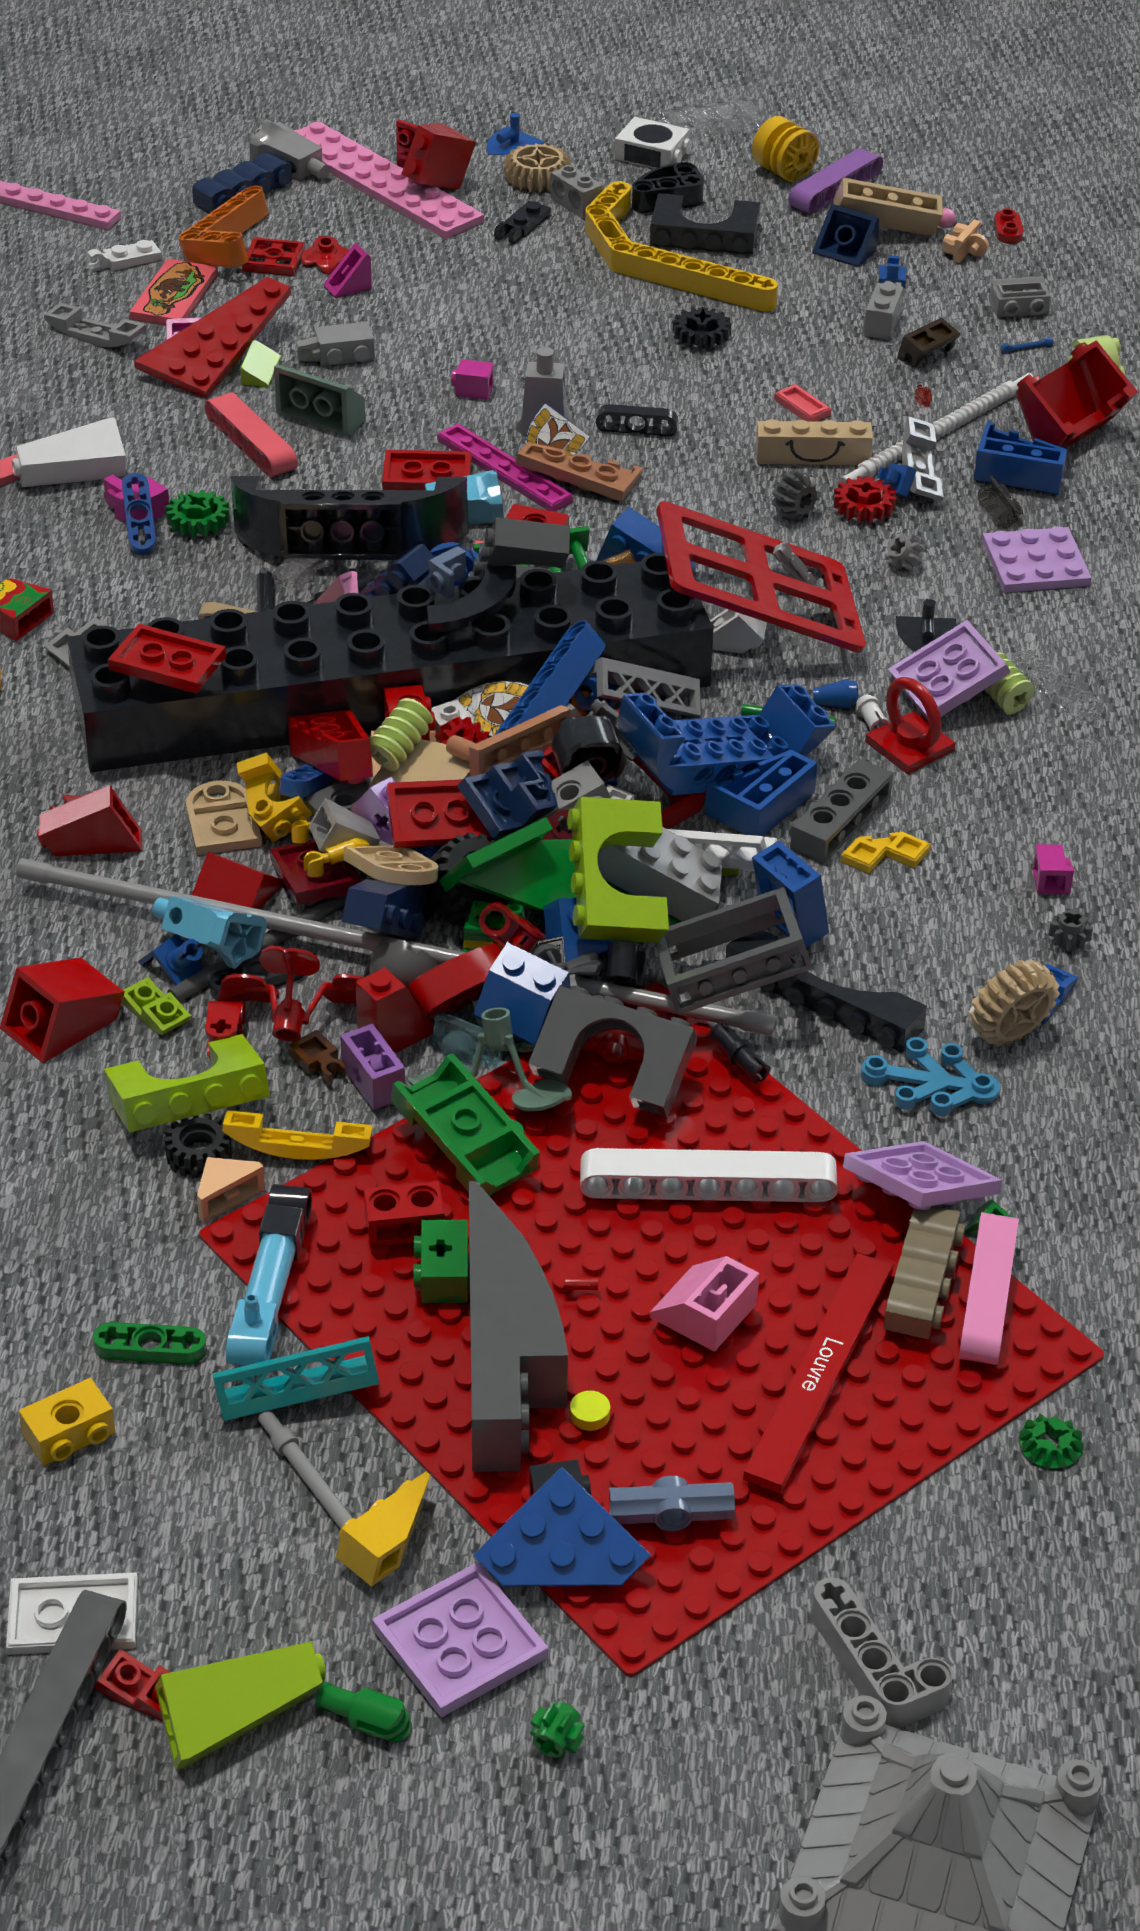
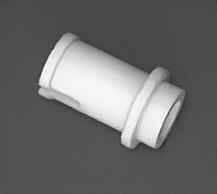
M864 695L856 702V712L860 717L863 716L871 732L876 729L875 725L879 728L889 722L879 708V700L871 695Z

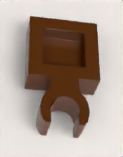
M318 1030L288 1044L289 1056L309 1075L318 1070L321 1073L322 1080L328 1085L333 1084L332 1072L339 1073L343 1078L346 1077L345 1064L338 1059V1049Z

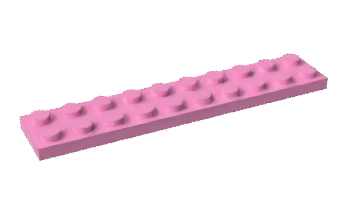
M313 122L307 127L294 130L322 147V162L330 167L331 174L445 239L484 222V214L472 206L463 203L438 187L416 183L401 174L403 168L358 144L356 141L349 139L340 132L333 130L322 122Z

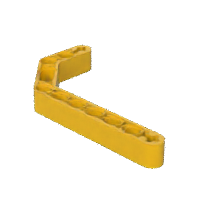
M622 181L610 183L586 207L585 232L612 271L759 311H772L777 307L778 282L772 278L630 241L618 223L631 208L630 184Z

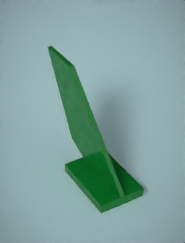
M545 817L467 855L440 880V883L446 892L466 884L544 913L543 906L559 898H576V894L571 892V878L575 872L574 861H570L569 847L573 839L541 840L553 829ZM605 880L615 890L627 895H633L627 892L626 890L616 886L615 884ZM668 914L669 926L681 921Z

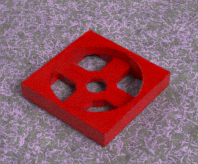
M255 237L247 252L249 260L242 265V271L294 276L301 261V255L305 251V242ZM252 257L263 258L265 262H256L251 259ZM281 260L291 261L290 265L277 264V262Z

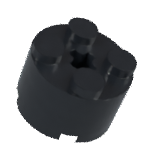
M568 717L560 723V729L552 741V752L561 775L587 760L605 786V782L613 776L616 780L622 774L626 765V757L608 717Z

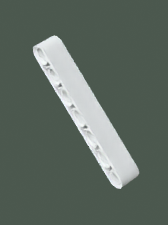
M595 1148L585 1151L580 1159V1188L586 1196L591 1198L826 1202L833 1199L838 1192L836 1160L832 1155L824 1152Z

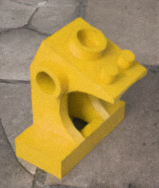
M268 753L237 762L238 774L245 782L249 815L273 843L289 834L291 826L295 821H307L312 816V812L303 803L300 796L288 799L290 798L289 796L279 793L280 777L283 773Z

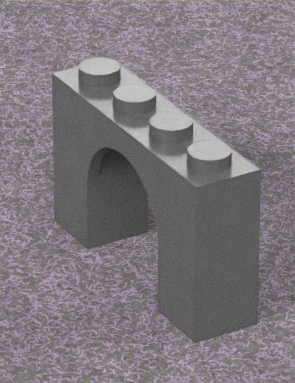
M496 517L492 528L486 529L484 543H481L479 548V558L475 557L473 572H469L468 578L484 577L485 567L516 565L517 578L531 569H545L520 566L519 564L563 568L569 556L570 526Z
M559 986L528 1064L533 1075L560 1081L567 1085L579 1053L590 1038L607 1030L628 1032L637 1037L644 1045L643 1062L629 1096L633 1107L668 1118L696 1045L697 1037L691 1024L683 1019L672 1017L671 1020L657 1017L658 1014L645 1007H637V1010L624 1006L622 1001L610 996H604L603 999L591 996L589 991L578 986H571L570 989Z

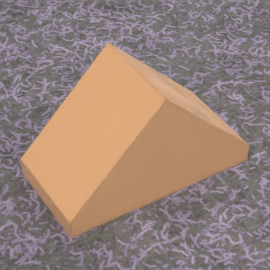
M207 1157L197 1193L198 1212L201 1222L205 1223L264 1191L263 1165L255 1161Z

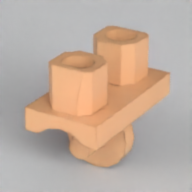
M974 219L969 225L957 223L954 226L952 235L947 234L944 237L942 252L953 255V261L960 263L969 253L977 257L983 256L988 251L989 242L983 235L977 234L981 221Z

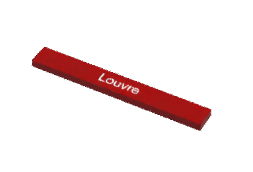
M859 1253L856 1254L744 1470V1481L780 1494L782 1493L892 1275V1264Z

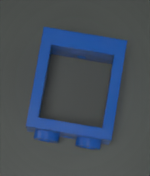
M781 841L775 842L754 855L752 861L758 895L781 887L785 888L806 947L829 933L821 875ZM781 909L774 911L776 917L783 915ZM786 923L776 925L787 937L790 936L788 928L785 927Z

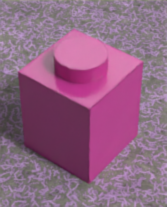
M461 359L457 370L453 369L451 376V386H455V396L488 400L494 386V363Z

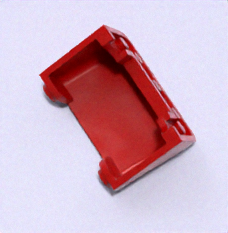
M1097 340L1087 346L1084 343L1077 346L1070 353L1072 358L1068 363L1040 378L1039 375L1032 377L1029 374L1017 383L1019 389L1016 391V396L1032 441L1037 438L1066 449L1107 424L1138 393Z

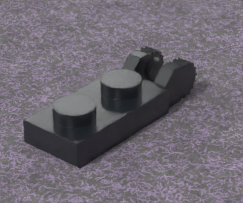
M528 201L508 219L497 224L494 231L495 239L500 240L509 233L508 242L515 244L551 215V207L541 205L537 201Z

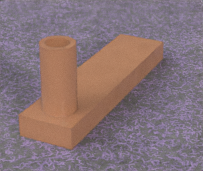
M560 705L479 743L453 735L447 741L446 751L453 756L470 762V776L485 774L493 765L515 761L521 753L539 749L543 751L552 746L553 738L560 729V723L564 719L571 717V709Z

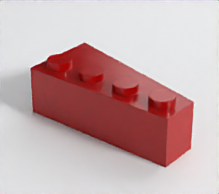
M351 709L287 717L292 755L339 781H345L346 784H359L364 782L365 778L373 777L370 739Z

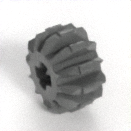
M793 469L790 474H783L781 482H776L778 486L772 492L775 498L771 504L776 508V512L780 516L800 521L802 517L808 518L810 510L815 509L814 504L820 499L817 493L821 487L816 483V479L812 475Z

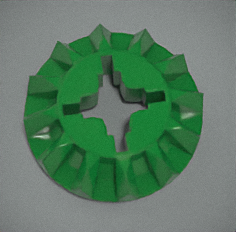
M1040 1413L1036 1420H1026L1023 1429L1020 1430L1019 1446L1022 1453L1031 1462L1041 1467L1050 1469L1064 1468L1075 1463L1082 1454L1084 1445L1082 1443V1431L1074 1429L1072 1420L1065 1422L1059 1420L1057 1413L1052 1418H1046ZM1046 1432L1050 1434L1053 1439H1058L1057 1447L1055 1444L1052 1443L1050 1439H1045Z

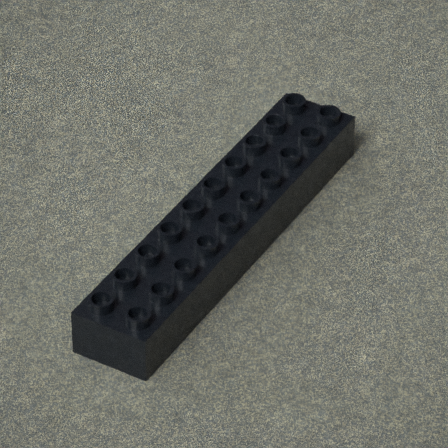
M653 553L645 556L641 562L613 565L605 561H592L583 565L580 570L552 573L545 569L528 570L517 578L512 597L507 598L502 603V608L485 620L480 617L470 621L468 627L440 633H429L427 606L448 603L468 595L480 585L484 577H470L463 580L458 586H454V597L450 599L429 587L409 585L400 589L398 593L368 597L361 593H347L338 597L335 602L306 605L299 601H285L276 605L273 610L243 613L235 609H224L215 612L210 618L181 622L175 618L162 617L152 620L147 626L226 647V658L197 693L109 670L108 659L134 628L117 630L110 626H95L86 630L83 635L68 636L67 646L73 698L89 772L91 773L290 745L287 717L351 709L365 733L371 734V731H376L385 720L384 687L422 685L425 697L430 696L431 708L456 700L458 696L471 688L488 682L505 680L530 684L567 630L581 620H586L606 644L599 658L603 657L700 679V688L710 687L714 627L701 600L681 594L671 587L665 554ZM581 685V691H589V694L592 692L588 686ZM633 689L636 694L644 692L641 690Z

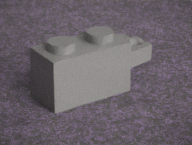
M885 281V283L876 284L866 308L864 336L885 340L891 339L901 314L903 297L901 283Z
M368 321L314 327L315 337L296 342L299 361L320 362L321 366L375 360L374 336Z

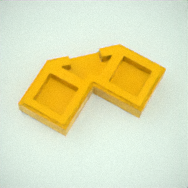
M904 832L889 833V837L872 839L871 835L857 837L841 854L840 862L868 874L885 856L915 868L930 852L931 844Z

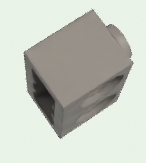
M566 165L559 170L551 172V199L580 218H585L586 207L603 191V185L572 165Z

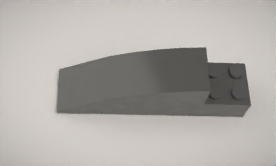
M469 1181L472 1472L521 1471V1455H529V1430H521L529 1429V1408H567L568 1352L553 1292L541 1265L526 1239L477 1181Z

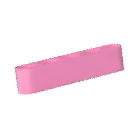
M981 1212L958 1359L998 1365L1019 1218Z

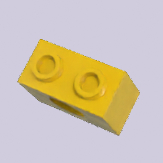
M91 1377L18 1410L22 1435L43 1466L53 1461H63L70 1457L73 1452L90 1444H100L109 1435L116 1433L113 1409Z

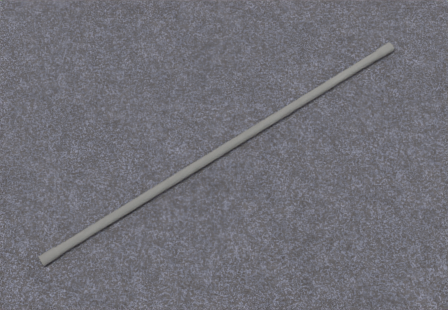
M25 858L19 860L16 868V875L21 879L40 883H53L148 904H154L160 897L168 900L170 896L196 899L232 912L261 916L266 920L267 929L372 951L378 946L381 939L394 938L59 868L49 863ZM404 940L411 943L408 950L418 954L420 949L433 957L439 965L465 953ZM576 976L579 987L589 991L591 996L601 995L603 998L604 996H610L619 999L624 1004L678 1015L671 995ZM681 998V1002H684V1001H686V1000H689V999ZM714 1004L680 1014L681 1016L720 1024L724 1021L729 1026L738 1027L743 1031L772 1037L775 1034L778 1019L775 1015L751 1010H738Z

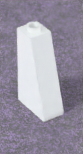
M115 417L104 419L17 446V458L12 459L14 476H19L22 487L99 480L112 474L116 477L125 476L126 455Z

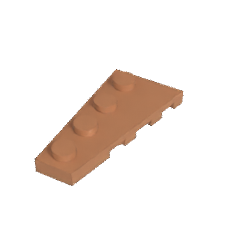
M527 442L517 453L515 463L524 466L529 471L549 475L554 480L565 481L577 485L582 490L593 491L604 495L609 500L621 502L636 485L643 472V467L633 465V470L619 467L620 462L608 460L607 464L591 461V456L589 455L566 456L563 449Z

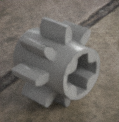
M900 533L899 536L893 538L890 541L888 553L886 554L887 557L892 559L891 565L897 569L905 567L911 571L912 567H916L921 563L925 547L919 544L920 538L912 533L908 537Z

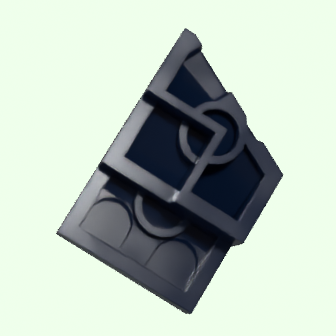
M541 749L521 753L515 761L493 765L485 774L465 777L457 785L493 839L524 828L547 815L558 806L556 795L551 787L550 774L544 773L541 762L545 756Z

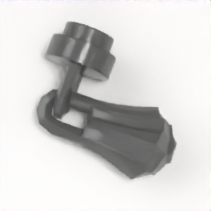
M542 943L535 948L533 955L559 968L565 967V971L569 972V974L599 975L603 966L602 959L598 957L595 951L588 952L566 962H561V953L553 944Z

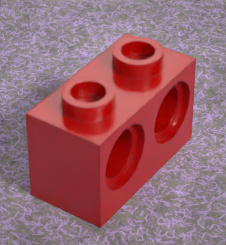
M439 1181L364 1188L365 1218L370 1247L414 1243V1236L422 1235V1220H445Z

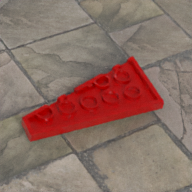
M264 278L134 360L135 368L195 395L208 397L289 298L291 287L272 278Z

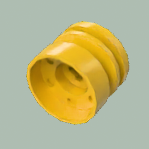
M774 116L764 122L755 134L752 143L754 161L768 171L782 177L787 182L805 177L815 165L819 155L818 138L812 132L797 126L794 122L783 116Z

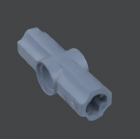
M664 1476L657 1479L652 1486L609 1488V1513L619 1524L656 1523L662 1530L678 1531L686 1528L691 1521L735 1519L734 1487L732 1482L688 1484L684 1478L679 1476Z

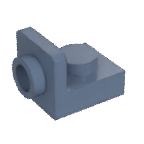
M459 546L429 560V586L447 599L454 597V583L466 577V551Z

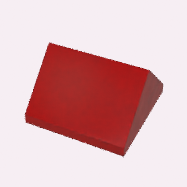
M208 852L192 895L261 909L284 885L282 879Z

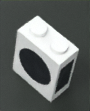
M634 117L615 138L614 159L654 169L680 163L682 157L685 154H689L692 147V140L689 139L690 129Z

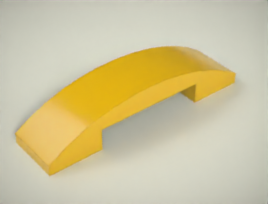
M227 1110L222 1131L241 1144L266 1154L291 1159L318 1160L349 1155L369 1147L373 1125L336 1121L334 1134L331 1135L263 1128V1114Z

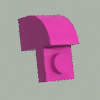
M112 474L103 479L104 499L110 507H114L115 518L126 522L122 480ZM149 477L147 480L149 482L153 520L166 514V505H170L169 492L166 487ZM138 484L132 486L134 499H140ZM135 509L130 515L135 520H142L146 518L147 512L143 509Z

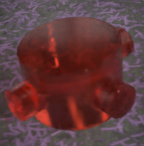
M918 385L914 393L915 400L919 405L929 407V403L932 402L931 390L929 387Z

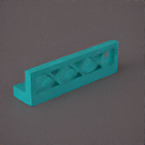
M369 1336L212 1373L223 1421L380 1384ZM364 1350V1356L343 1360L349 1353ZM319 1361L320 1363L324 1364L322 1366L304 1370L307 1364L311 1362ZM279 1370L285 1374L265 1379L269 1372ZM236 1380L246 1383L224 1389L223 1384Z

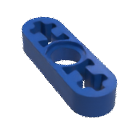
M131 473L122 481L129 547L135 554L146 555L153 552L156 547L149 482L144 475ZM132 484H138L140 499H134ZM135 509H143L147 512L146 518L142 520H135L130 514ZM144 529L145 545H140L138 541V530Z
M307 763L281 775L279 793L289 797H307L332 785L333 777Z

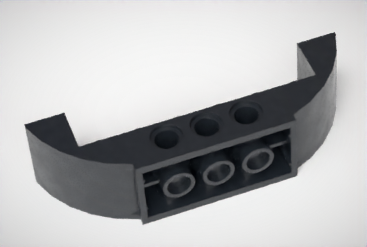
M260 476L230 477L234 531L238 539L255 550L284 557V560H398L417 545L423 544L431 551L442 543H456L469 533L467 477H437L434 490H261Z

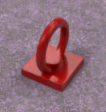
M910 677L895 679L889 685L886 693V709L890 723L867 733L865 743L903 772L909 774L955 751L956 742L941 732L940 712L928 689L919 681ZM902 690L912 692L921 701L927 713L928 722L914 711L904 716L901 715L898 699Z

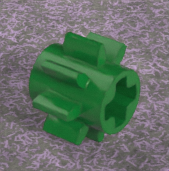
M555 1702L554 1704L551 1703L548 1710L541 1706L538 1707L530 1721V1724L533 1726L530 1735L534 1737L533 1743L541 1753L549 1757L558 1758L564 1754L566 1749L574 1754L576 1753L584 1739L581 1732L585 1725L580 1723L581 1716L575 1708L563 1702Z

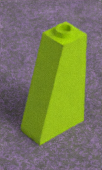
M312 1641L162 1674L155 1688L175 1771L186 1768L316 1694L323 1683L322 1679L326 1677L323 1657L320 1653L315 1654Z

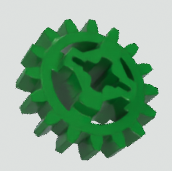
M189 490L185 495L179 493L178 499L171 498L170 505H166L167 524L172 525V531L180 530L183 536L191 533L192 537H196L198 533H202L204 537H207L208 532L212 531L217 534L219 533L218 527L226 528V522H230L229 502L224 500L223 495L216 497V492L214 491L205 494L204 490H200L199 493Z

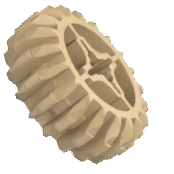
M537 143L535 145L526 144L524 147L517 146L516 149L510 150V153L506 155L504 174L507 183L512 184L513 188L519 187L520 191L528 189L530 193L533 190H538L541 193L542 190H546L550 193L551 172L559 170L563 166L572 165L568 153L563 152L562 148H556L555 145L547 146L545 143L543 145H538Z
M1029 959L1025 962L1019 960L1014 966L1008 964L1005 970L1002 972L997 971L996 976L991 980H987L985 987L978 990L979 995L972 1000L973 1006L968 1012L971 1016L969 1021L977 1034L989 1044H995L998 1047L1004 1043L1010 1045L1015 1039L1020 1041L1027 1033L1031 1034L1036 1026H1041L1040 1022L1044 1018L1049 1017V1010L1057 1004L1055 1000L1060 994L1058 992L1059 984L1049 969L1039 961L1034 962L1032 959Z

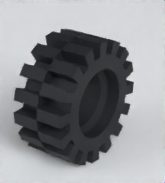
M205 1113L204 1118H199V1115H196L192 1119H181V1123L177 1121L171 1123V1129H166L164 1140L166 1160L168 1164H171V1169L174 1172L179 1170L180 1175L186 1177L188 1172H191V1177L198 1179V1173H203L207 1157L232 1159L231 1137L222 1131L223 1124L220 1117L216 1116L212 1120L211 1114ZM194 1142H207L211 1144L202 1149L186 1147Z

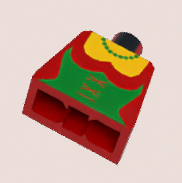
M12 578L6 579L0 584V632L9 638L18 641L54 613L51 589Z

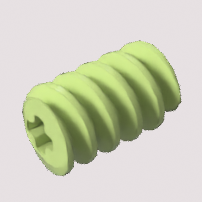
M997 652L1007 664L1011 673L984 690L1007 715L1016 714L1031 700L1035 687L1015 667V664L1008 660L1004 653Z
M401 699L396 708L391 711L389 717H386L382 722V726H379L374 735L369 738L373 759L383 768L389 771H396L400 767L399 762H404L407 758L406 753H411L414 749V744H418L422 740L421 735H425L429 731L427 724L432 723L434 720L431 713L414 699Z

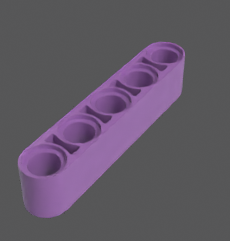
M858 148L794 186L789 194L788 204L793 208L812 215V212H817L827 206L828 202H834V197L842 178L867 182L874 177L873 175L880 174L884 163L883 158Z

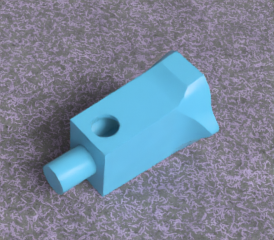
M491 470L464 476L467 477L469 525L493 524L496 517L504 518L503 502L496 471ZM436 482L425 484V490H434Z
M170 896L168 900L160 897L154 902L152 907L153 915L163 919L161 929L188 939H194L211 947L222 957L226 965L233 969H236L241 962L254 957L260 951L267 927L265 918L261 916L232 912L196 899Z

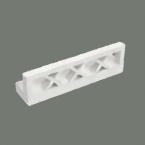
M667 829L678 836L685 837L689 842L705 851L714 853L723 860L722 868L754 870L752 857L778 841L777 838Z

